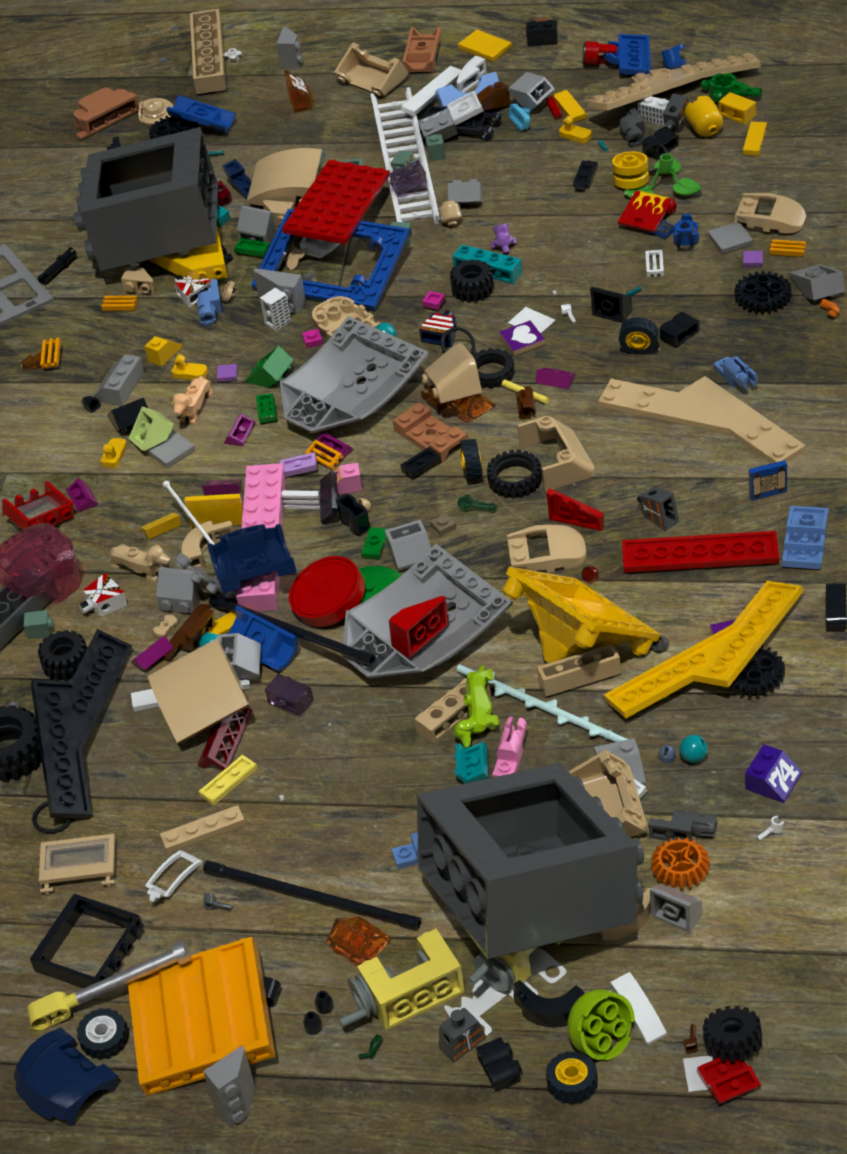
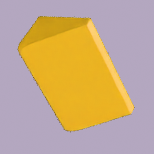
M173 512L142 526L141 530L149 540L182 524L180 516Z

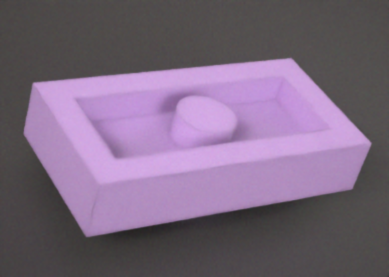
M315 452L280 460V463H283L285 477L317 470V456Z

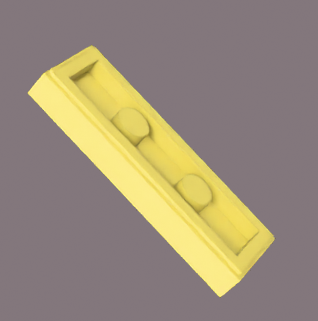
M241 755L199 790V796L214 806L257 770V764Z

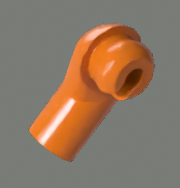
M826 299L821 301L820 307L829 310L828 315L836 318L837 314L840 313L837 304Z

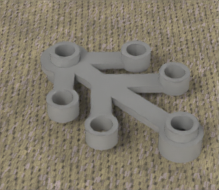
M178 554L175 564L183 570L186 567L192 570L193 573L190 576L192 580L200 583L201 580L207 582L206 589L213 594H216L217 591L223 593L218 579L213 576L210 577L203 569L196 565L194 567L191 566L192 560L186 555ZM237 590L223 593L222 596L231 602L232 600L237 601Z

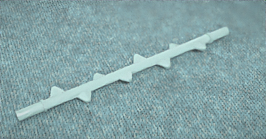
M461 664L456 668L457 672L466 676L470 672H475ZM497 680L488 681L490 687L495 688L494 696L498 697L506 693L524 701L527 708L535 706L558 717V725L571 722L588 730L590 736L600 735L607 741L611 740L613 742L628 740L613 733L612 730H606L588 722L589 717L587 716L579 718L557 708L556 699L544 702L526 694L524 688L514 689Z

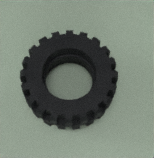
M11 705L5 708L0 706V742L7 739H18L12 745L0 748V780L3 782L9 781V779H19V776L22 775L26 776L30 773L31 769L34 770L39 765L38 762L42 761L35 715L29 710L26 711L25 708H16V706Z

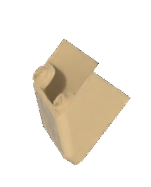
M543 416L517 425L520 448L555 438L562 450L557 454L558 463L542 468L545 492L549 488L556 489L588 479L594 475V465L571 428L550 416Z

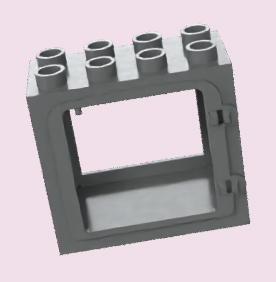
M200 127L88 155L87 166L81 168L83 182L78 184L80 197L76 198L78 211L74 212V218L78 231L86 230L89 240L84 242L85 251L90 261L97 260L100 271L123 265L138 268L144 260L173 253L184 257L188 256L189 252L194 248L216 243L218 182Z
M561 763L417 794L418 870L487 959L636 923V904L643 901V889L637 878V866L642 865L644 862L643 847L637 838L631 839L626 834L621 821L617 817H611L604 810L599 797H592L585 790L579 776L573 777Z

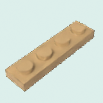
M236 805L160 833V837L166 852L170 853L246 824L239 806Z

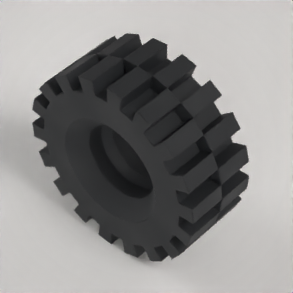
M725 1006V1010H721V1008L716 1009V1014L711 1012L709 1018L704 1020L703 1034L707 1052L716 1059L720 1056L721 1061L725 1062L726 1059H730V1062H736L735 1059L737 1058L743 1061L745 1056L751 1058L754 1056L753 1051L758 1053L760 1050L759 1046L762 1047L763 1038L760 1018L756 1016L753 1010L749 1013V1008L744 1007L741 1010L740 1006H735L734 1009H730V1006Z

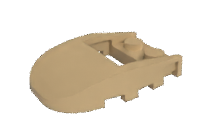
M743 193L742 200L735 213L734 224L738 222L746 223L749 228L754 229V226L763 228V231L770 232V229H776L779 233H795L803 228L806 213L798 202L785 196L773 193ZM763 202L772 203L774 207L771 215L755 214L758 205H763Z
M343 296L332 297L317 305L312 311L316 327L328 340L348 316L374 328L380 324V322H374V316L368 313L363 305L358 306L354 304V300Z
M535 525L507 535L511 567L531 571L547 570V573H552L557 568L563 567L566 570L579 566L586 558V546L583 537L578 531L569 526ZM533 536H547L550 556L530 559L527 540H531Z

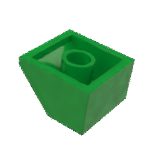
M278 345L260 359L245 379V382L266 388L271 387L273 384L278 385L280 380L282 381L283 379L282 375H285L291 369L290 364L294 359Z

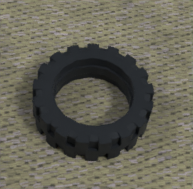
M488 348V350L483 349L479 353L473 354L477 370L489 363H497L504 366L502 370L492 374L478 371L481 388L502 387L503 380L509 381L513 379L515 374L514 360L511 354L508 355L507 351H501L498 348L496 350Z

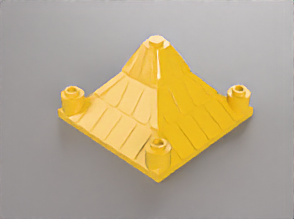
M509 567L506 572L508 579L502 589L505 592L504 595L515 600L516 598H521L522 594H524L528 599L527 603L540 629V643L544 660L548 663L606 645H619L622 642H630L629 646L632 648V653L638 656H642V654L647 655L652 643L658 641L661 636L660 633L576 578Z

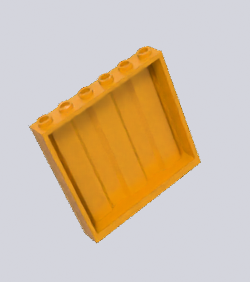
M252 936L190 955L191 961L182 965L177 961L128 983L139 1085L146 1096L205 1079L204 1070L240 1046H243L249 1065L276 1057L259 950Z

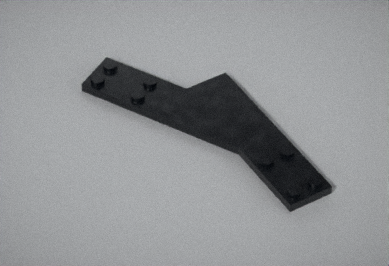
M99 629L96 630L71 682L32 680L31 682L50 818L90 819L92 815L82 749L132 645Z

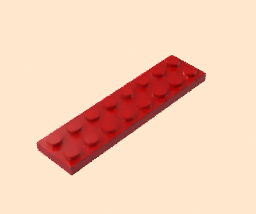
M776 531L622 540L624 573L779 563Z

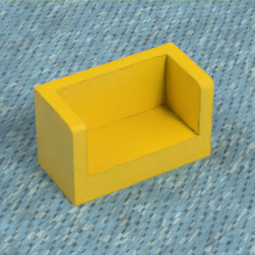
M729 92L719 101V111L723 117L745 125L756 116V102Z

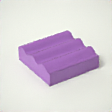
M744 251L743 267L763 266V251Z
M237 364L218 365L217 382L237 380Z

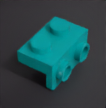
M481 742L465 749L460 743L456 744V753L454 754L456 777L464 784L488 778L487 745Z

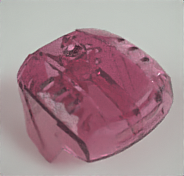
M38 523L15 533L0 544V582L9 590L24 597H32L45 591L59 603L62 602L81 585L72 541L58 528L47 523Z

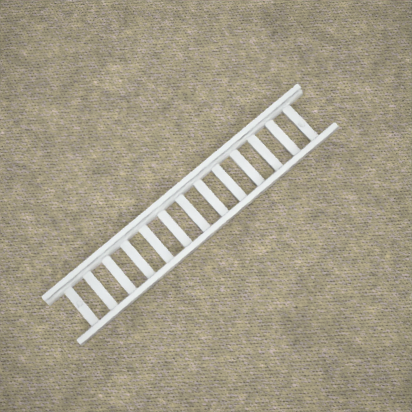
M410 87L406 88V100L393 101L378 105L374 93L370 94L385 168L390 170L388 182L396 221L404 222L417 218L433 217L434 224H439L438 207L417 116L410 115V118L386 122L381 121L409 116V114L401 110L380 113V111L401 108L404 103L412 98ZM412 124L411 127H405V128H399V129H393V130H387V131H384V130H383V129H385V128H391V127H394V126H399V125H400V126H403V125ZM414 133L412 136L385 140L387 137ZM416 142V144L387 149V147L389 146H395L402 143L407 144ZM399 150L418 151L417 154H414L416 161L420 160V163H417L413 171L422 169L423 172L412 173L409 177H393L394 171L391 167L393 158H389V156L396 155ZM408 180H425L422 182L395 186V183L406 182ZM423 188L427 189V191L397 195V193ZM429 198L426 201L399 205V202L410 201L411 199ZM431 207V210L401 215V212Z

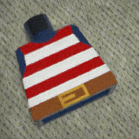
M449 310L445 311L444 314L432 313L419 328L421 342L441 346L440 341L444 332L452 327H457L454 314ZM457 331L447 334L444 346H453Z

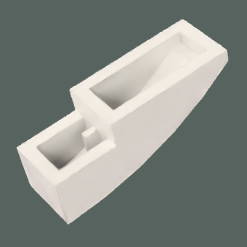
M476 55L463 67L457 79L458 91L466 93L478 84V79L487 72L484 58Z
M630 972L610 982L611 991L624 996L632 1005L635 1022H632V1026L647 1046L667 1036V1032L653 1006Z

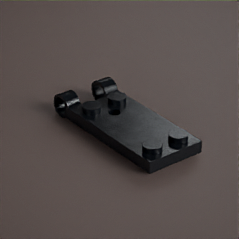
M429 106L422 119L447 108ZM481 112L455 125L458 134L480 136L481 139L488 141L494 134V130L490 126L497 127L502 117L497 112Z

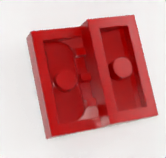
M719 1057L697 1067L698 1075L719 1104L761 1087V1083L751 1065L747 1066L744 1060L740 1061V1058L735 1059L736 1062H730V1059H726L725 1062L721 1061Z

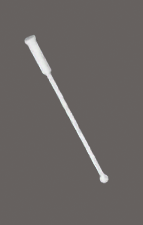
M164 481L163 487L170 491L207 541L214 545L208 534L170 487V482Z

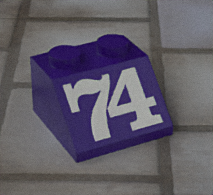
M763 744L745 772V788L751 792L785 803L801 777L802 771L782 750Z

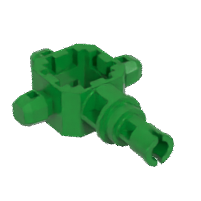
M718 73L712 77L711 81L702 80L701 88L709 90V97L714 102H719L729 92L742 97L752 96L761 98L762 88L749 87L744 82H737V78L732 73Z

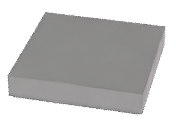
M740 222L708 231L709 238L721 254L753 245V239Z
M172 430L167 440L146 450V452L169 468L195 451V446Z

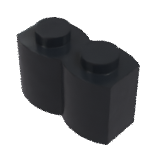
M661 128L654 135H650L643 140L642 149L644 150L650 144L659 143L666 147L667 152H670L679 145V135L666 128ZM652 147L646 151V154L660 159L664 152L660 147Z
M680 312L672 320L661 325L660 338L678 347L687 338H691L698 333L699 320L685 312Z
M347 493L336 499L339 519L344 524L349 525L354 533L360 535L370 529L368 511L365 506L357 503L356 499Z
M499 1037L476 1047L477 1058L495 1092L520 1081L522 1068L519 1061L513 1060L511 1057L513 1052L508 1042L504 1043L503 1039Z

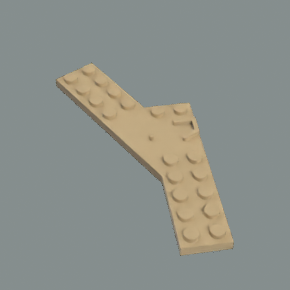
M746 53L742 57L729 56L726 60L714 59L712 62L696 63L697 65L693 66L686 64L682 65L681 68L672 70L666 68L649 70L650 74L638 73L631 77V86L620 87L617 91H608L605 95H596L593 99L588 100L587 103L588 107L608 111L701 78L714 76L718 73L726 74L759 68L761 63L754 55Z

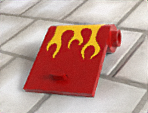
M636 190L619 218L618 224L655 233L665 213L671 215L676 211L677 203L674 198Z

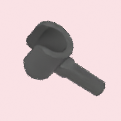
M204 894L203 901L206 910H212L215 907L232 910L233 905L215 901L214 894Z

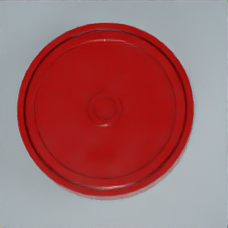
M342 556L325 557L307 566L296 577L289 592V603L298 618L306 625L313 627L329 626L344 619L346 610L349 611L358 606L365 591V580L362 573L350 559Z

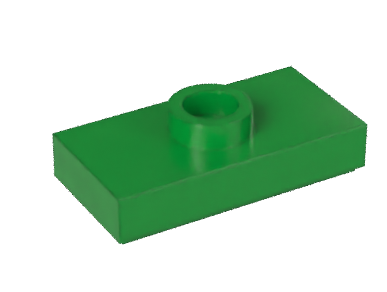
M240 238L234 247V252L265 257L270 243Z
M273 393L257 395L259 423L276 421L277 416Z
M370 527L361 552L362 558L380 560L386 543L385 530L387 529Z

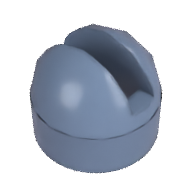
M664 745L660 748V761L671 763L675 760L676 752L672 746Z

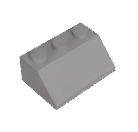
M126 354L113 364L93 394V397L97 398L101 403L123 406L144 374L141 357Z
M240 1046L203 1071L214 1108L229 1127L240 1123L249 1115L255 1090L245 1049L243 1046Z

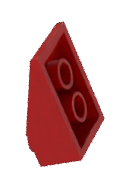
M440 596L401 609L397 614L393 615L389 619L391 646L402 655L411 658L448 626L446 597Z

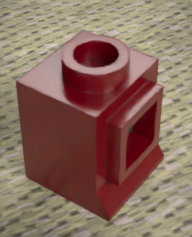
M219 181L218 205L223 206L232 202V198L227 187L222 181Z

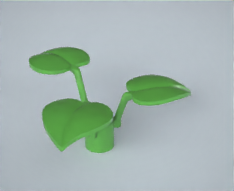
M669 153L662 154L660 160L654 165V169L657 168V172L650 187L645 184L639 188L626 189L624 193L632 198L636 190L654 194L652 189L659 174L673 175L674 182L676 183L673 185V191L679 195L686 196L698 193L701 190V186L689 178L677 180L676 173L681 171V164Z

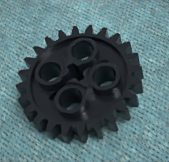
M166 115L165 119L160 118V121H155V124L151 125L152 128H149L150 139L199 128L197 122H190L186 119L182 120Z
M755 271V275L748 273V277L743 276V280H738V284L735 285V300H738V304H742V308L748 307V311L755 309V312L761 310L762 313L765 310L771 312L772 308L778 310V306L784 307V303L787 304L788 299H791V283H788V279H784L783 275L779 277L778 273L772 275L771 271L767 274L764 271L761 274Z
M762 645L733 683L726 687V689L732 688L733 693L740 691V696L748 693L749 697H751L752 693L759 697V692L767 695L768 689L774 691V686L780 687V682L784 681L785 662L782 661V656H777V651L771 653V647L765 650L764 645Z

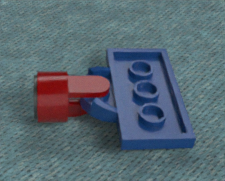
M618 34V42L608 41V44L585 41L583 44L582 63L584 65L617 64L619 65V74L624 75L650 74L649 35Z

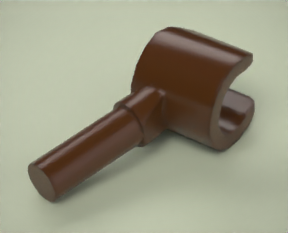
M695 1024L690 1025V1038L684 1039L686 1053L698 1051Z

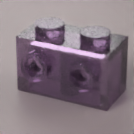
M419 160L390 173V184L397 196L405 194L415 187H421L426 183V172Z
M279 673L265 688L268 703L299 716L313 701L312 690L309 685Z

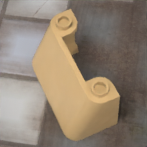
M352 42L334 71L339 82L343 84L348 83L372 92L377 97L388 94L409 75V72L399 59L393 58L388 62L372 56L367 50L361 51L359 44Z
M462 343L452 346L424 370V374L421 375L424 385L432 387V384H434L435 388H432L433 396L435 399L438 398L440 403L482 393L475 359Z
M605 749L568 771L573 777L579 776L585 790L592 797L597 796L600 798L604 810L611 817H617L621 821L623 830L629 837L637 836L647 831L648 826L632 771L623 759Z

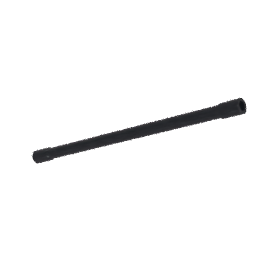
M212 594L209 598V604L236 613L235 608L238 605L301 639L354 658L361 663L372 666L376 661L374 654L355 649L244 607L221 596Z
M206 860L203 866V871L212 875L224 876L389 921L414 930H419L421 926V918L413 915L397 913L231 868L210 860Z

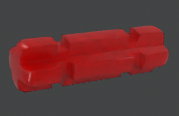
M553 96L546 99L547 105L555 119L561 118L562 112Z

